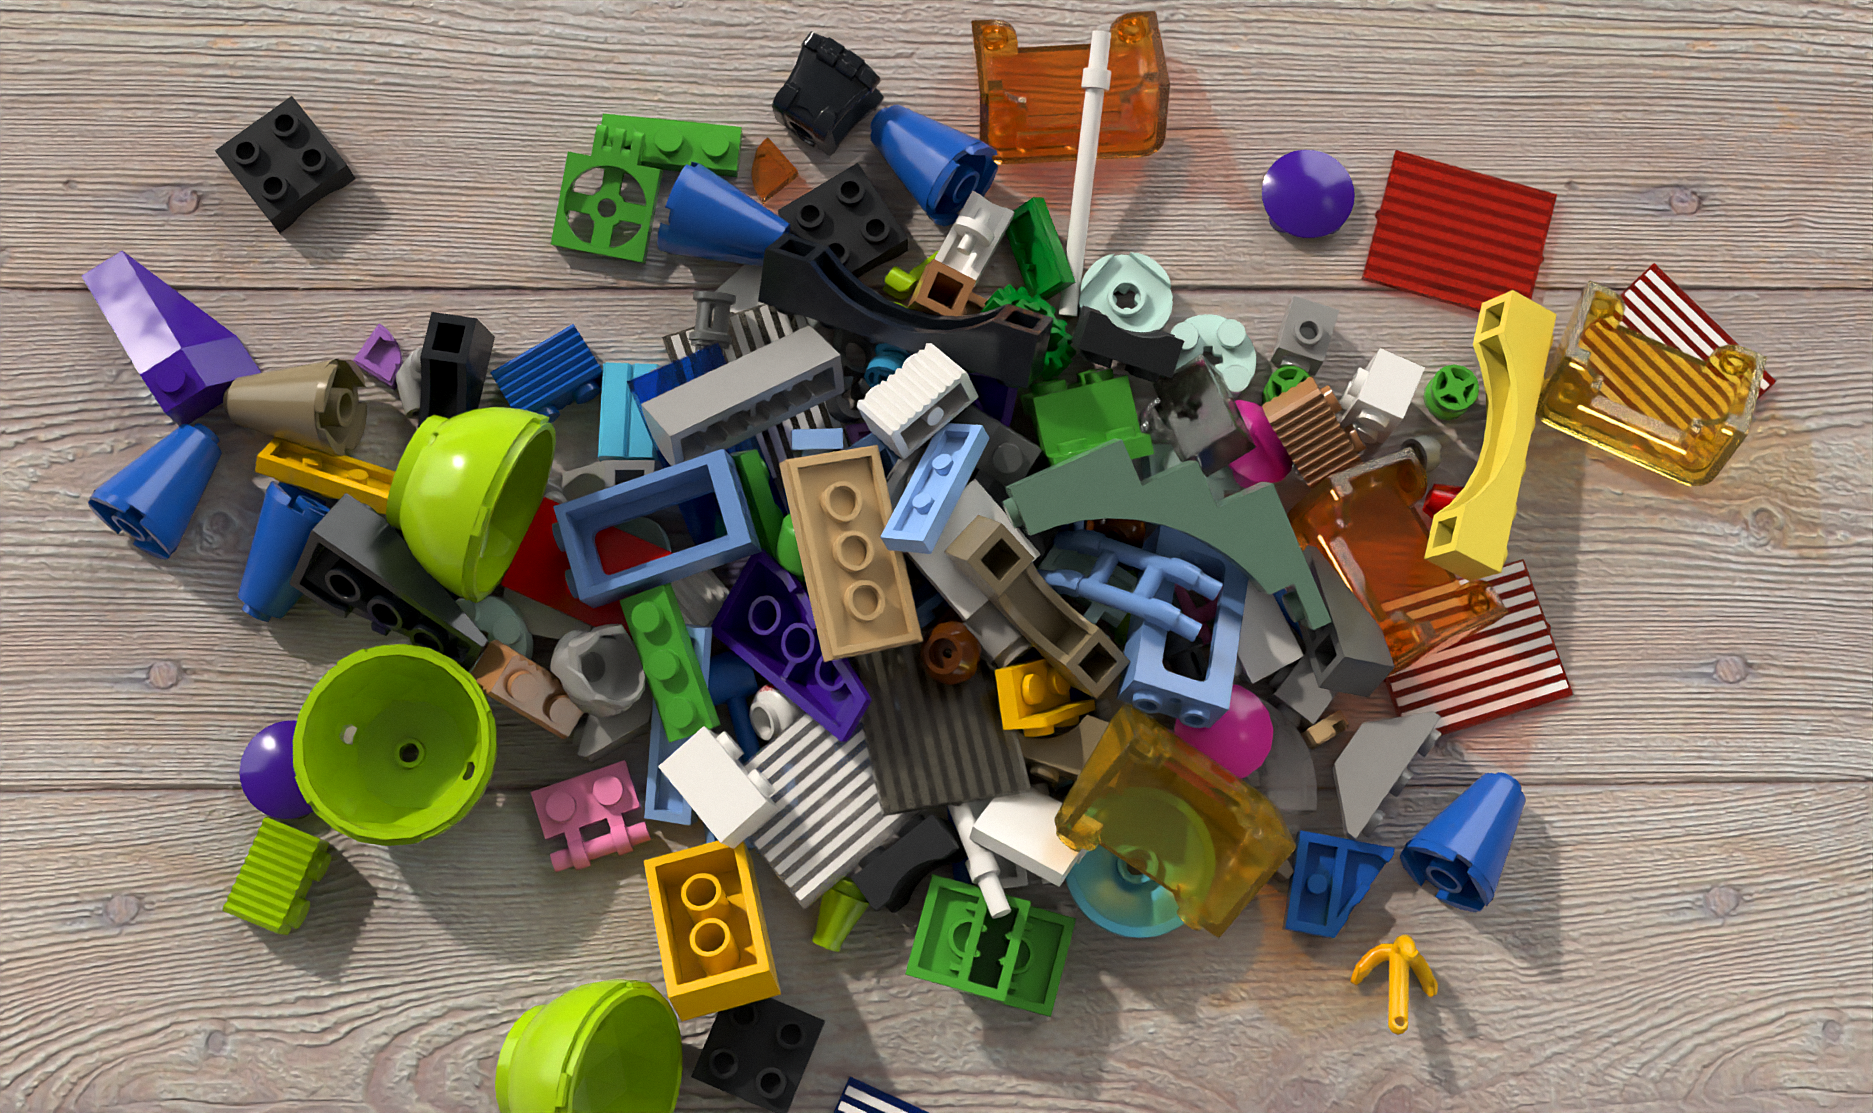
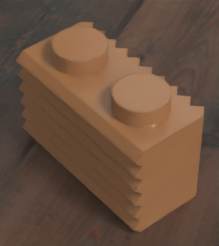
M1308 377L1304 382L1298 383L1296 387H1291L1287 392H1282L1280 396L1274 397L1270 402H1265L1262 406L1270 425L1314 496L1365 467L1359 452L1365 450L1366 446L1353 424L1345 428L1341 425L1335 414L1343 410L1329 385L1320 389L1314 378Z
M499 640L490 642L470 673L482 691L488 696L562 739L569 737L584 713L571 702L568 694L564 691L560 679L555 674Z

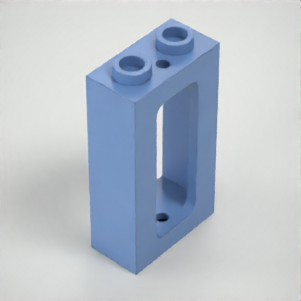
M724 449L553 506L558 521L552 524L553 535L560 551H566L571 569L565 571L567 585L575 599L579 598L580 601L592 608H597L762 552L735 461ZM712 492L716 493L728 535L615 574L607 575L604 573L595 543V537L599 531Z
M1159 524L1143 543L1142 549L1171 559L1175 557L1187 561L1202 569L1201 572L1223 583L1218 596L1206 680L1200 682L1167 671L1162 664L1167 630L1147 622L1145 618L1131 614L1124 655L1131 662L1120 673L1116 699L1131 703L1135 709L1142 712H1159L1178 718L1181 723L1189 727L1210 728L1229 710L1248 579L1226 558L1201 541L1176 529ZM1139 569L1136 587L1144 573V570ZM1164 578L1154 598L1172 605L1175 583L1169 582L1167 578Z

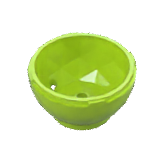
M504 407L474 409L450 419L432 415L420 425L402 455L388 495L386 507L387 522L392 527L402 531L412 554L426 572L435 578L446 590L466 601L481 602L502 581L540 506L550 476L556 445L555 429L553 424L548 422L550 417L524 409Z
M407 644L381 645L369 649L363 648L337 661V665L329 669L310 691L298 713L293 736L295 779L306 803L311 806L315 814L334 830L358 842L381 846L417 844L443 834L464 820L481 800L491 781L498 752L497 725L488 699L474 677L453 659L437 651ZM354 726L357 730L353 736V744H346L343 739L347 728ZM410 745H416L419 749L418 758L410 763L405 762L403 759L404 749ZM472 764H474V773L472 777L468 779L471 774Z
M611 979L580 985L563 993L549 1004L532 1007L514 1023L500 1051L495 1078L496 1100L500 1112L673 1113L679 1096L683 1070L682 1041L676 1014L668 1000L650 983L624 979Z

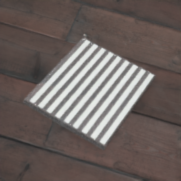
M877 709L899 812L890 813L868 710L865 711L848 742H840L816 720L804 712L743 764L749 773L756 768L775 789V792L769 797L779 808L778 811L750 834L747 839L754 846V853L762 856L805 910L858 866L859 861L864 856L885 843L906 823L926 808L922 807L909 747L901 739V732L897 729L915 809L906 810L887 722ZM922 764L930 803H932L937 798L932 775Z

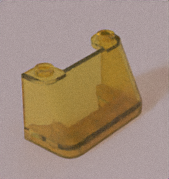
M1589 280L1577 300L1545 375V381L1540 390L1536 416L1542 422L1555 429L1688 486L1709 484L1716 478L1748 436L1767 356L1743 346L1724 345L1714 350L1705 362L1620 325L1626 308L1622 297L1612 289Z
M1124 703L1111 718L1054 817L1057 830L1056 835L1067 847L1080 852L1082 849L1095 851L1101 845L1172 892L1179 906L1176 913L1187 926L1195 931H1201L1204 928L1217 938L1222 936L1296 848V844L1282 814L1265 795L1128 703Z

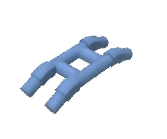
M1084 529L1076 531L1059 530L1054 538V545L1057 549L1077 551L1078 554H1089L1098 557L1088 577H1085L1082 573L1067 569H1056L1054 571L1037 570L1056 593L1068 594L1077 598L1080 596L1145 618L1147 622L1158 625L1167 631L1171 630L1191 642L1195 640L1202 624L1180 612V609L1154 598L1164 578H1167V581L1178 584L1189 591L1192 589L1214 601L1223 583L1201 572L1202 569L1187 561L1175 557L1171 559L1108 538L1106 534ZM1118 562L1144 570L1133 593L1107 584Z

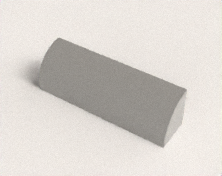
M808 325L642 403V411L659 450L667 462L673 466L720 449L725 450L845 392L841 355L816 330Z

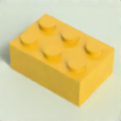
M718 840L644 860L667 994L681 1021L781 995L754 864L744 841L735 849L720 843Z

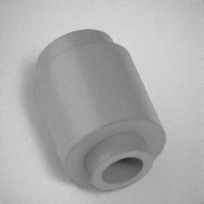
M990 600L963 623L979 640L982 656L990 665L996 663L999 668L1015 664L1033 646Z

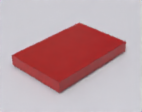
M544 497L501 585L594 628L606 624H622L633 641L619 600L592 608L580 601L579 598L575 599L572 596L565 577V571L571 569L566 551H560L552 531V524L558 522L553 506L560 503ZM613 526L599 531L595 537L603 571L607 575L673 554L666 549Z

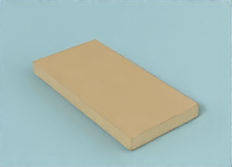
M878 445L786 459L779 463L824 662L922 642L923 638L903 552L888 550L880 538L893 514V508Z

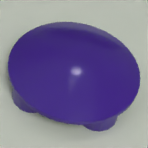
M1297 150L1285 154L1272 164L1263 180L1262 201L1269 216L1271 226L1278 232L1288 233L1296 237L1319 238L1336 233L1348 219L1354 205L1355 192L1349 173L1339 161L1320 151Z
M295 720L274 723L257 733L245 748L240 762V782L247 799L262 813L279 819H303L314 812L311 806L306 803L295 779L296 774L293 768V736L297 722Z

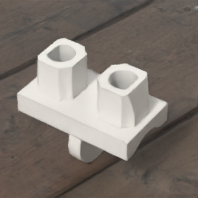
M972 191L938 251L935 260L975 279L976 285L1012 221L1014 211L993 204L980 194Z

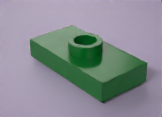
M1033 197L1013 210L1014 217L1005 232L1029 296L1033 298L1036 294H1039L1041 299L1047 301L1076 282L1044 198Z

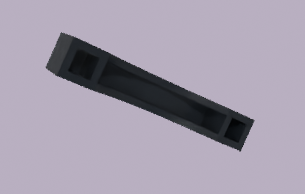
M784 233L769 245L764 253L758 302L774 306L775 310L779 313L817 320L825 328L851 331L862 335L863 339L871 343H887L906 349L910 355L918 353L919 350H924L926 343H932L967 373L977 372L995 378L998 383L1006 387H1023L1027 389L1043 371L1054 320L1052 317L1011 304H1005L988 312L966 316H940L911 310L887 300L864 285L840 262L828 246Z
M431 312L420 357L421 397L418 428L432 415L450 419L479 408L495 336L477 318ZM394 528V529L398 532V534L403 538V540L406 542V540H405V538H404V536H403L402 531H400V530Z

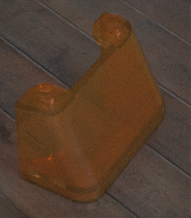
M1156 11L1131 12L1116 18L1109 29L1111 41L1107 70L1111 71L1109 91L1104 92L1096 160L1150 156L1163 146L1166 138L1170 80ZM996 19L972 20L971 44L978 139L988 143L997 150L998 155H993L992 160L1001 165L1077 161L1085 90L1081 88L1083 69L1088 68L1091 44L1018 47L1016 30L1010 23Z
M1412 447L1329 475L1291 508L1287 514L1302 552L1308 545L1317 547L1382 628L1395 666L1388 676L1402 671L1477 633L1509 614L1498 593L1488 582L1476 579L1461 586L1454 573L1424 559L1430 532L1414 505L1426 494L1428 483L1426 471Z

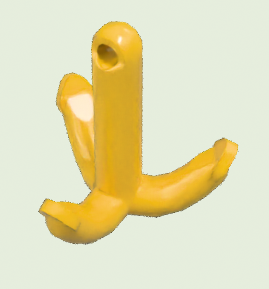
M1407 934L1398 936L1394 943H1382L1370 949L1355 965L1350 981L1352 984L1358 985L1377 965L1384 961H1389L1388 1028L1397 1035L1403 1034L1408 1029L1409 967L1421 983L1422 990L1429 997L1437 995L1438 983L1430 966L1416 949L1413 938Z

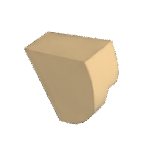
M1338 710L1308 728L1299 736L1307 749L1311 748L1313 750L1348 728L1347 725L1350 723L1342 711Z

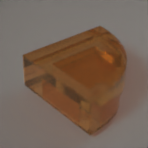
M768 137L757 148L752 164V183L759 201L764 204L798 177V170Z

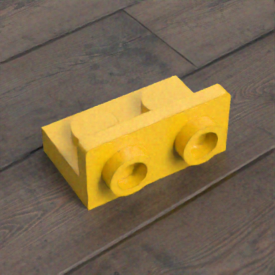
M1042 655L995 670L1003 730L1023 729L1025 737L1048 735L1054 733V727L1079 724V715L1096 710L1093 699L1071 701L1069 692L1071 685Z

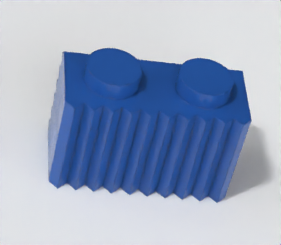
M574 324L490 372L511 408L524 409L550 417L549 423L554 422L560 416L558 410L571 405L574 401L577 404L586 403L595 398L602 390L600 386H602L603 370Z

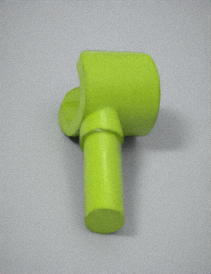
M938 251L914 267L909 274L898 266H894L885 278L886 284L883 290L898 300L908 299L920 280L926 265L935 259Z

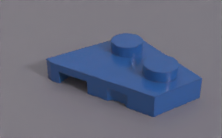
M1298 831L1292 862L1294 872L1290 876L1282 930L1329 939L1335 938L1348 920V916L1354 907L1361 902L1371 888V883L1381 869L1391 860L1395 848L1308 831Z

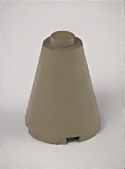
M333 359L237 377L231 386L225 390L223 397L224 410L234 424L334 456L346 455L345 450H354L358 446L367 418V403L359 402L357 388H366L364 377L359 366L354 361L348 359Z

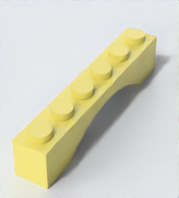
M1514 290L1488 300L1481 305L1473 347L1481 367L1486 393L1484 442L1476 468L1465 487L1449 505L1434 515L1424 557L1425 560L1468 581L1501 573L1507 559V544L1512 521L1517 513L1516 502L1521 479L1526 470L1525 460L1530 437L1535 428V414L1539 395L1544 386V372L1548 353L1553 344V330L1557 314Z

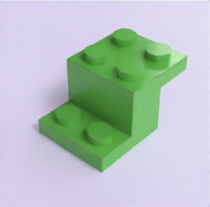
M1104 367L1076 373L1078 382L1067 385L1065 379L1058 380V378L1037 382L1030 385L1032 393L1020 396L1024 414L1031 416L1037 444L1042 449L1040 457L1043 470L1114 438L1123 440L1131 460L1154 454L1150 434L1141 433L1128 375L1114 374L1112 368L1104 369Z
M932 874L905 975L954 988V991L1051 1017L1076 918L1030 906L1031 901L1005 894L1011 912L1000 918L993 919L980 887Z

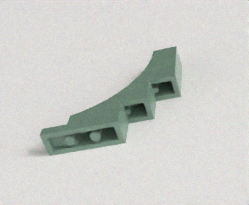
M1114 438L1005 487L1009 498L1002 501V505L1012 527L1016 529L1022 526L1024 533L1030 536L1055 526L1083 520L1112 518L1157 523L1187 534L1221 554L1240 570L1258 591L1271 595L1286 588L1288 593L1282 595V600L1294 623L1300 621L1302 626L1315 630L1332 622L1273 483L1260 482L1215 502L1198 461L1187 460L1140 481L1123 440Z

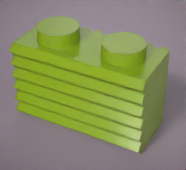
M265 817L262 820L261 827L258 829L257 836L253 840V845L249 849V854L240 868V873L236 877L231 893L227 896V902L223 905L222 911L277 934L289 935L291 928L298 929L308 914L310 901L306 900L305 897L313 880L319 882L329 867L331 854L326 851L330 842Z

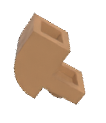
M933 259L926 265L907 308L940 316H966L980 313L986 306L984 303L987 299L972 292L976 283L975 279Z

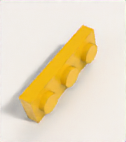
M274 437L257 455L255 472L272 477L279 482L294 484L318 492L327 498L341 499L347 493L359 502L369 505L379 514H386L388 495L396 472L346 455H330Z

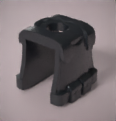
M810 31L801 44V51L789 78L774 97L772 109L777 122L790 129L792 134L812 147L816 145L819 150L831 156L838 149L846 135L872 111L877 110L884 100V96L876 88L881 81L880 77L865 63L864 59L851 50H847L845 46L834 39L826 38Z

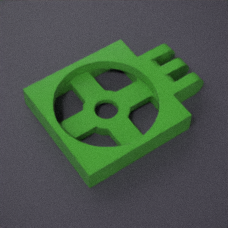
M598 124L591 156L569 151L567 153L551 245L646 264L663 171L640 166L645 144V133L634 132L631 149L628 150L625 149L627 130L616 128L612 146H608L606 144L609 128L608 126ZM595 168L604 170L600 191L594 195L574 192L576 180L581 175ZM624 174L632 175L640 184L646 199L645 206L628 203L620 195ZM605 199H611L616 204V212L611 217H603L599 213V204ZM570 211L589 214L595 222L591 243L583 242L573 232L568 222ZM622 221L642 225L638 233L631 240L618 247H610L614 227Z

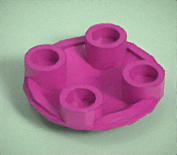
M1243 400L1228 402L1215 413L1213 423L1206 428L1205 436L1207 442L1218 450L1222 460L1233 470L1235 481L1244 488L1251 487L1260 482H1281L1292 469V458L1270 425L1263 408L1256 403Z
M1233 684L1229 710L1210 728L1189 727L1176 718L1174 729L1176 752L1190 769L1207 779L1224 782L1244 779L1263 764L1271 750L1273 726L1269 711L1257 695L1240 685Z

